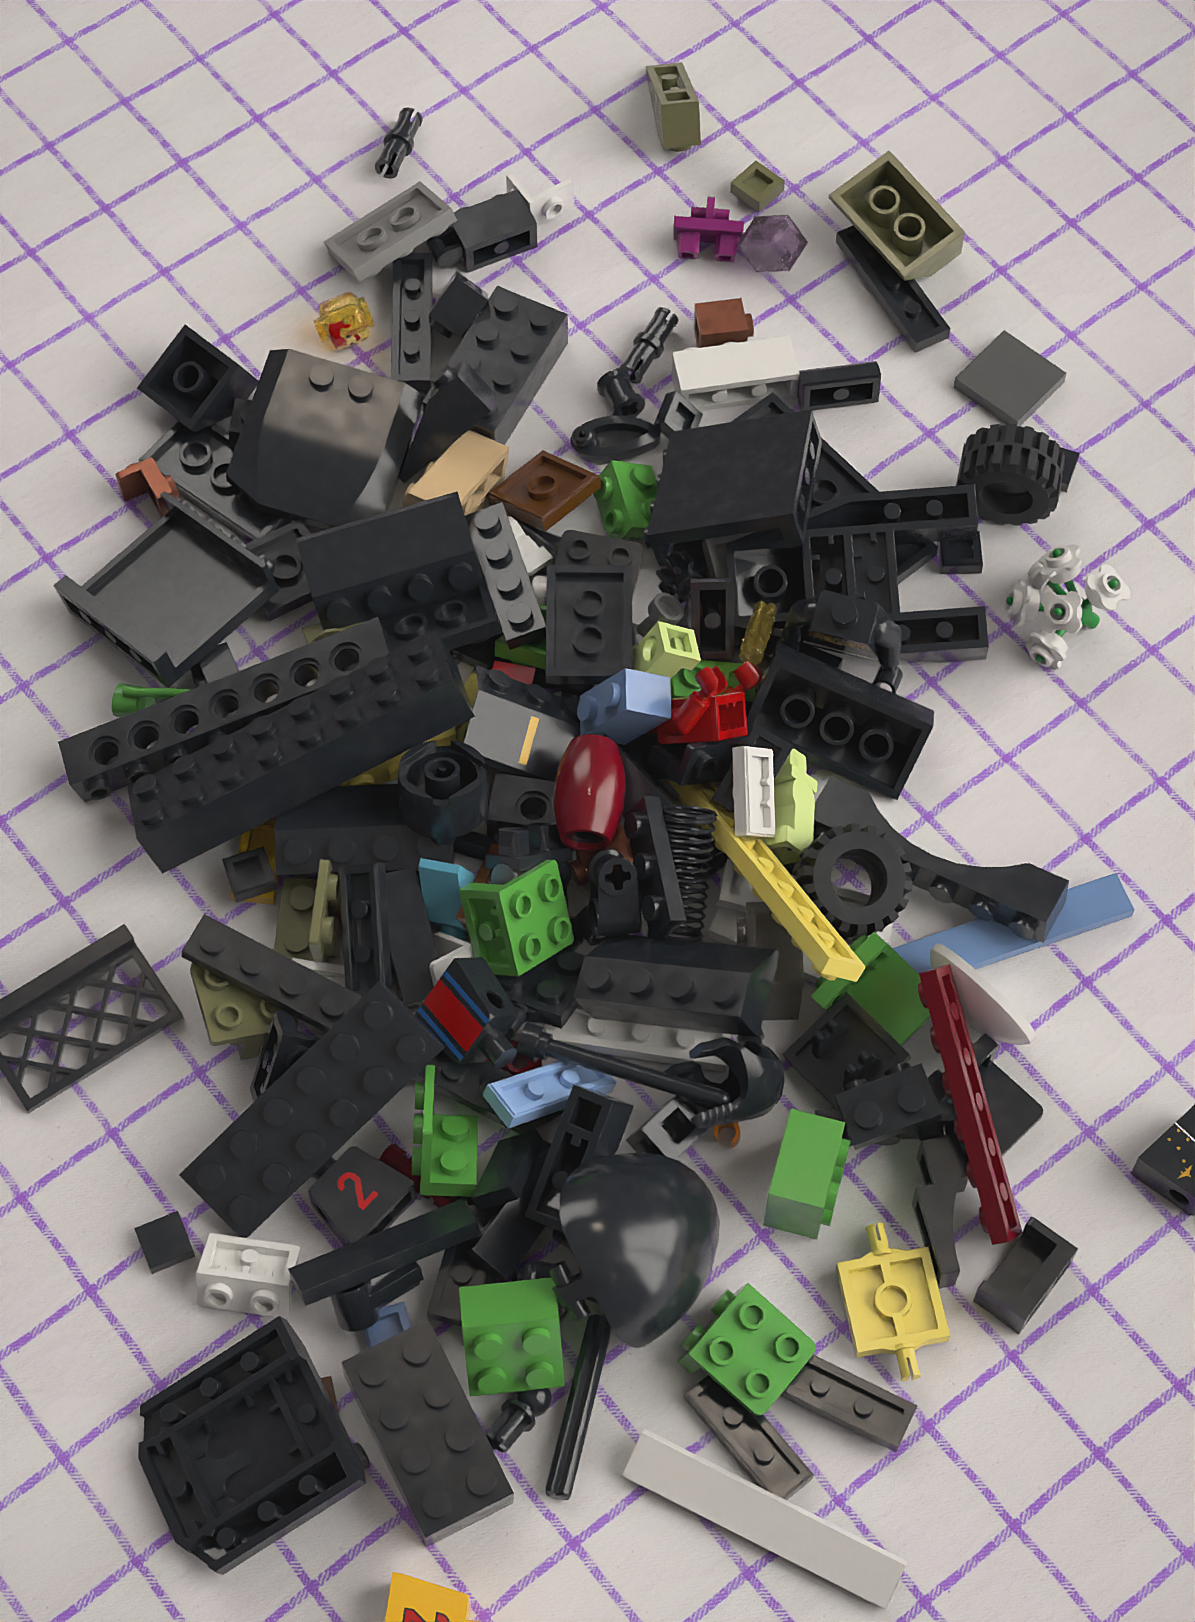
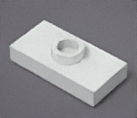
M749 746L733 747L732 795L734 799L735 836L760 839L773 838L775 835L772 749Z

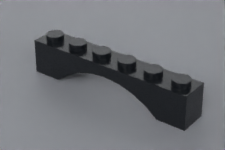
M830 776L815 801L813 841L830 829L840 825L843 828L849 823H859L860 828H864L868 824L878 827L877 835L881 836L887 832L894 838L890 845L894 849L901 845L906 853L900 857L902 864L910 863L912 872L905 876L906 881H912V885L928 891L938 901L955 903L968 909L971 914L981 920H993L1009 927L1015 935L1021 938H1033L1044 943L1066 902L1069 880L1033 864L1024 863L1007 867H979L955 863L926 852L909 842L889 824L878 810L870 793Z

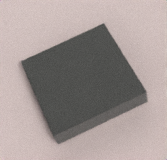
M1004 330L955 377L953 387L1005 424L1011 423L1021 426L1065 382L1067 373Z

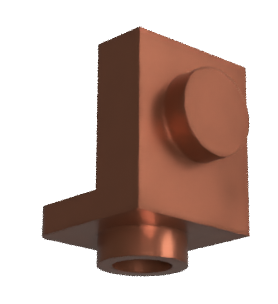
M152 457L141 462L132 463L115 475L124 501H129L148 493L161 518L169 511L160 494L165 491L175 499L180 497L171 475L163 477Z

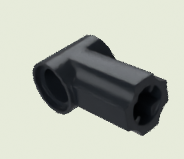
M413 1262L330 1296L341 1329L348 1332H357L375 1324L379 1318L380 1308L420 1285V1281L424 1280L420 1265L417 1262Z

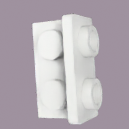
M209 1233L196 1271L197 1304L215 1309L288 1318L291 1310V1290L293 1287L288 1268L300 1264L301 1246Z

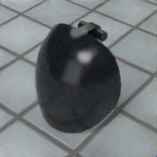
M643 1152L601 1157L583 1163L567 1177L560 1195L562 1230L582 1272L572 1276L564 1260L548 1268L555 1283L552 1290L560 1306L567 1307L574 1321L583 1319L591 1313L584 1298L594 1297L616 1336L621 1341L634 1348L645 1347L667 1332L689 1311L712 1271L719 1241L720 1220L711 1191L694 1170L680 1161L664 1155Z

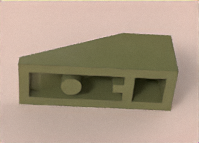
M683 63L646 66V76L657 132L663 149L669 148L671 151L682 152L689 150L691 146L701 145L699 100Z

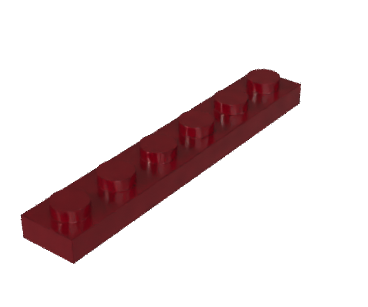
M950 964L932 968L919 973L921 982L918 983V994L923 1007L928 1009L933 1025L930 1028L931 1043L936 1053L941 1054L945 1069L942 1074L943 1087L946 1095L953 1099L957 1113L954 1119V1127L958 1140L961 1143H965L969 1161L966 1166L968 1180L974 1189L977 1188L981 1202L979 1208L980 1224L986 1234L989 1233L992 1245L1010 1242L1022 1233V1228Z

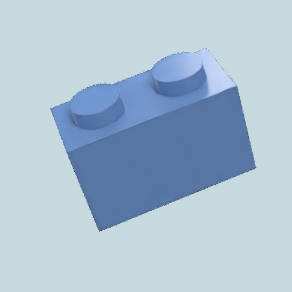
M625 668L580 696L577 708V715L580 720V735L593 734L603 736L606 733L615 743L626 745L670 720V677Z

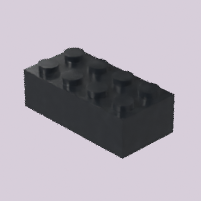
M496 286L489 300L446 364V366L449 365L453 369L462 360H465L497 394L492 411L470 429L471 431L503 445L507 443L568 344V314ZM433 386L428 392L425 399L423 400V412L427 405Z
M429 1319L341 1362L344 1377L426 1548L513 1504L514 1492Z

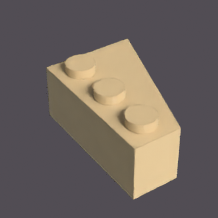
M468 430L445 449L443 455L436 462L432 461L429 463L422 478L416 484L411 483L403 496V506H409L457 491L464 515L486 508L489 503L486 494L498 486L505 478L509 447Z

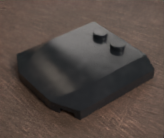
M292 349L270 350L227 469L226 481L232 486L238 487L249 497V502L260 511L294 521L301 519L304 524L325 530L388 512L423 408L425 396L401 381Z
M281 1316L276 1317L140 1405V1416L144 1418L143 1441L138 1444V1460L175 1543L202 1560L211 1570L221 1575L229 1572L367 1484L364 1466L305 1345L289 1322Z

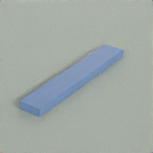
M1117 873L1069 888L1066 902L1044 943L1033 938H1021L1015 935L1009 927L993 920L984 921L977 919L894 947L893 949L918 974L932 969L930 950L936 943H940L952 950L976 970L1132 917L1135 909Z

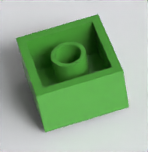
M795 1109L790 1110L768 1193L764 1226L817 1239L821 1224L830 1227L851 1142L850 1140L842 1139L845 1122Z
M552 1277L459 1287L470 1397L565 1386L558 1304L552 1290L555 1286Z

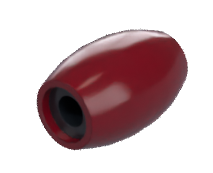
M593 734L577 736L569 742L560 760L554 785V818L561 842L571 849L593 852L607 848L619 826L624 808L625 773L618 746L610 738Z

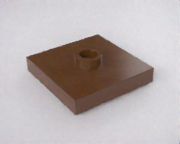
M542 450L486 495L490 506L503 502L508 515L546 532L599 490L602 484L599 475Z

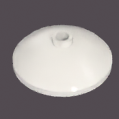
M940 943L934 945L930 950L931 968L950 964L967 1029L972 1027L982 1035L984 1033L988 1034L994 1041L1015 1045H1027L1035 1040L1037 1035L1031 1025L986 978L946 946Z

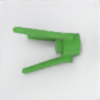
M119 683L112 697V713L116 717H123L153 705L154 699L166 700L190 689L145 688Z

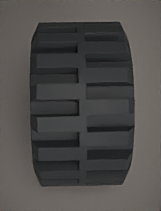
M1011 423L1007 425L993 424L990 425V428L982 427L976 430V434H970L966 443H964L956 486L975 484L977 514L981 519L991 520L996 524L1002 525L1012 524L1013 526H1022V523H1037L1038 519H1046L1050 516V512H1054L1057 508L1065 466V455L1062 450H1059L1060 445L1055 440H1049V435L1044 432L1034 431L1032 427H1021Z
M849 823L843 828L840 825L830 829L812 841L799 855L801 860L794 865L792 874L797 875L795 881L844 941L849 938L855 941L863 935L869 936L873 932H878L892 924L899 917L898 912L904 910L909 902L908 899L904 898L905 895L912 891L913 882L906 881L905 878L907 874L912 872L910 863L902 864L900 859L902 855L906 854L900 845L894 849L890 845L894 838L887 832L881 836L877 835L878 827L869 824L864 828H860L859 823ZM849 859L855 861L869 875L871 895L865 906L857 907L847 904L835 893L831 883V870L836 860Z

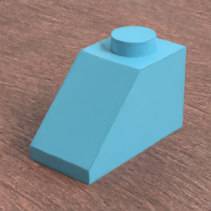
M421 858L418 867L421 891L429 923L440 928L439 932L464 941L465 935L469 936V932L455 918L462 905L459 889L469 883H473L476 875L460 865Z

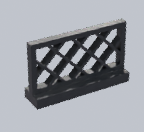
M125 924L0 999V1039L9 1033L27 1036L22 1059L5 1056L0 1052V1070L28 1114L183 1018L182 1012L136 945L133 935ZM133 958L142 971L138 987L113 982L116 968ZM108 973L107 981L99 979ZM146 979L154 990L144 988ZM86 986L104 988L100 1010L75 1006L78 991ZM111 990L136 995L131 1017L106 1012ZM142 996L161 1000L169 1012L154 1022L137 1018ZM70 997L68 1004L60 1003L61 1001ZM48 1009L66 1012L61 1035L36 1030L39 1015ZM72 1014L97 1018L92 1041L67 1036ZM31 1020L29 1028L21 1027ZM103 1021L128 1024L125 1040L116 1046L98 1042ZM135 1026L143 1027V1029L133 1034ZM34 1038L59 1042L53 1065L28 1060ZM65 1044L90 1048L87 1063L77 1070L61 1067L60 1062ZM96 1050L105 1051L94 1059ZM9 1064L19 1066L17 1077ZM26 1068L51 1072L48 1087L30 1098L22 1086ZM57 1074L66 1075V1077L56 1082Z

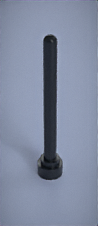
M527 1022L519 1038L517 1057L536 1062L538 1059L546 1060L550 1057L713 1107H720L731 1101L729 1093L724 1090L554 1040L553 1034L547 1033L545 1027Z

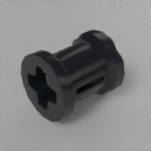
M617 368L605 373L598 380L597 391L608 400L612 407L610 411L612 416L625 415L637 417L643 411L645 400L642 395L635 393L630 384V375L627 370Z

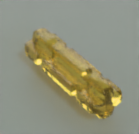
M759 601L754 605L753 615L750 617L744 635L745 638L740 647L739 657L743 663L751 662L753 665H756L762 661L763 651L766 649L772 630L771 627L776 618L777 608L773 603L766 604L764 601Z

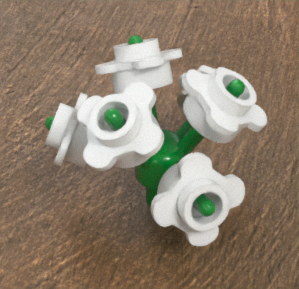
M1061 545L1050 549L1029 569V583L1025 586L1024 580H1018L1015 589H1011L1006 598V613L1009 619L1015 620L1016 626H1022L1024 621L1032 622L1038 611L1044 612V618L1040 621L1041 630L1039 633L1033 632L1029 636L1031 641H1027L1025 644L1031 658L1044 667L1051 665L1055 669L1060 668V661L1066 658L1065 653L1068 650L1067 644L1062 639L1066 632L1076 633L1080 630L1081 626H1085L1088 629H1094L1098 626L1100 618L1096 613L1092 612V605L1099 609L1112 611L1116 608V603L1119 600L1125 601L1130 597L1128 586L1124 584L1122 578L1115 572V569L1110 565L1104 564L1099 568L1098 574H1090L1086 577L1085 593L1087 598H1082L1072 580L1081 571L1080 565L1082 562L1077 557L1080 553L1079 546ZM1063 583L1065 584L1068 593H1066L1064 589L1061 587Z

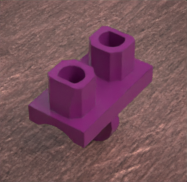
M708 196L706 208L691 206V217L674 216L673 240H677L678 257L682 259L699 258L700 242L715 243L714 260L734 262L738 245H743L744 221L729 220L730 209L715 208V197Z

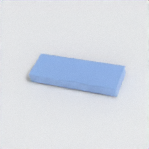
M559 1060L488 1084L483 1097L509 1129L565 1109L573 1085L609 1094L612 1093L617 1082L610 1075Z

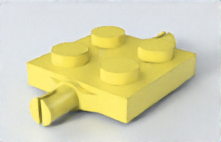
M879 1222L875 1229L873 1223L865 1227L871 1252L860 1259L838 1262L836 1265L837 1277L856 1358L881 1353L895 1354L901 1374V1381H909L910 1375L911 1380L920 1378L921 1374L919 1373L914 1351L925 1345L947 1342L950 1338L929 1248L922 1247L906 1251L895 1248L890 1249L884 1228L885 1224Z

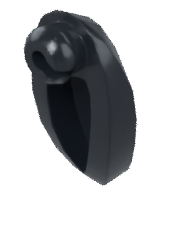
M625 415L606 416L585 422L575 428L570 437V443L579 455L587 459L599 462L621 461L656 448L660 444L661 432L652 423L640 418Z

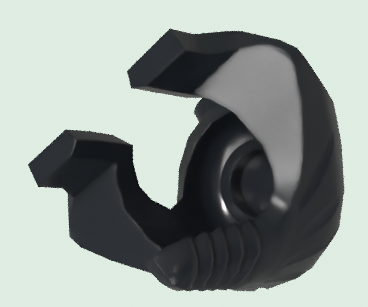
M762 1028L758 1038L738 1035L736 1037L738 1042L722 1037L699 1043L689 1051L691 1059L715 1056L728 1065V1078L721 1084L711 1082L705 1078L701 1065L694 1061L674 1064L664 1071V1073L718 1088L729 1093L731 1101L720 1107H713L688 1099L708 1110L690 1118L695 1127L704 1128L752 1120L766 1115L778 1103L782 1096L785 1082L783 1063L769 1047L763 1045L762 1040L765 1038Z

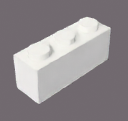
M790 335L782 337L769 336L760 340L739 343L727 342L722 345L703 348L690 347L682 351L672 352L671 377L674 390L681 393L699 411L755 404L772 392L781 400L797 398L799 370Z

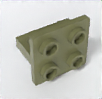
M192 963L190 974L210 1044L212 1046L229 1043L230 1045H237L241 1060L258 1057L263 1038L268 1033L274 1010L281 1009ZM293 1016L294 1019H295L297 1028H298V1025H299L298 1018L295 1017V1016Z

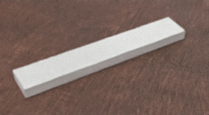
M645 1429L641 1432L622 1474L623 1477L884 1609L887 1608L908 1562Z

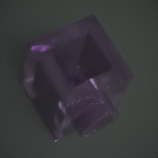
M789 215L755 216L736 245L756 272H779L791 270L808 244V241Z

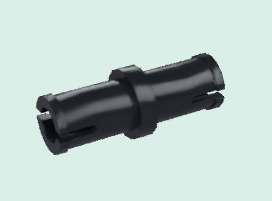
M406 107L401 109L394 128L386 133L383 140L385 147L375 163V170L380 175L385 164H387L388 167L383 175L385 178L392 179L397 177L405 156L410 155L414 147L413 138L423 121L422 115L417 112L413 121L410 122V118L415 110L413 108Z
M664 307L657 308L654 313L655 315L644 332H639L633 340L634 348L620 366V368L631 371V383H640L652 361L659 358L663 353L664 342L679 322L675 314H672L669 320H665L671 310Z

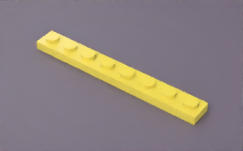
M668 780L678 792V799L681 803L707 808L717 813V821L712 823L716 830L711 833L715 837V846L727 854L734 863L733 869L745 877L753 887L752 893L765 902L772 911V918L784 926L792 936L791 942L793 945L803 951L813 963L812 969L828 980H836L838 977L857 982L866 966L762 839L735 836L734 814L711 801L719 787L715 781L679 786L676 782ZM700 825L702 828L706 830L712 829L707 825Z

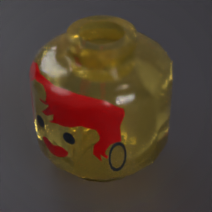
M352 292L343 293L320 303L318 309L320 318L313 320L322 343L329 340L332 346L338 350L367 340L370 337V328L375 326L365 298H358Z

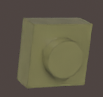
M754 161L731 182L730 193L759 213L784 191L785 180L758 161Z

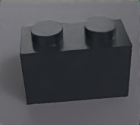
M185 324L137 389L193 432H197L232 416L235 398L247 400L257 387L259 381L242 366Z

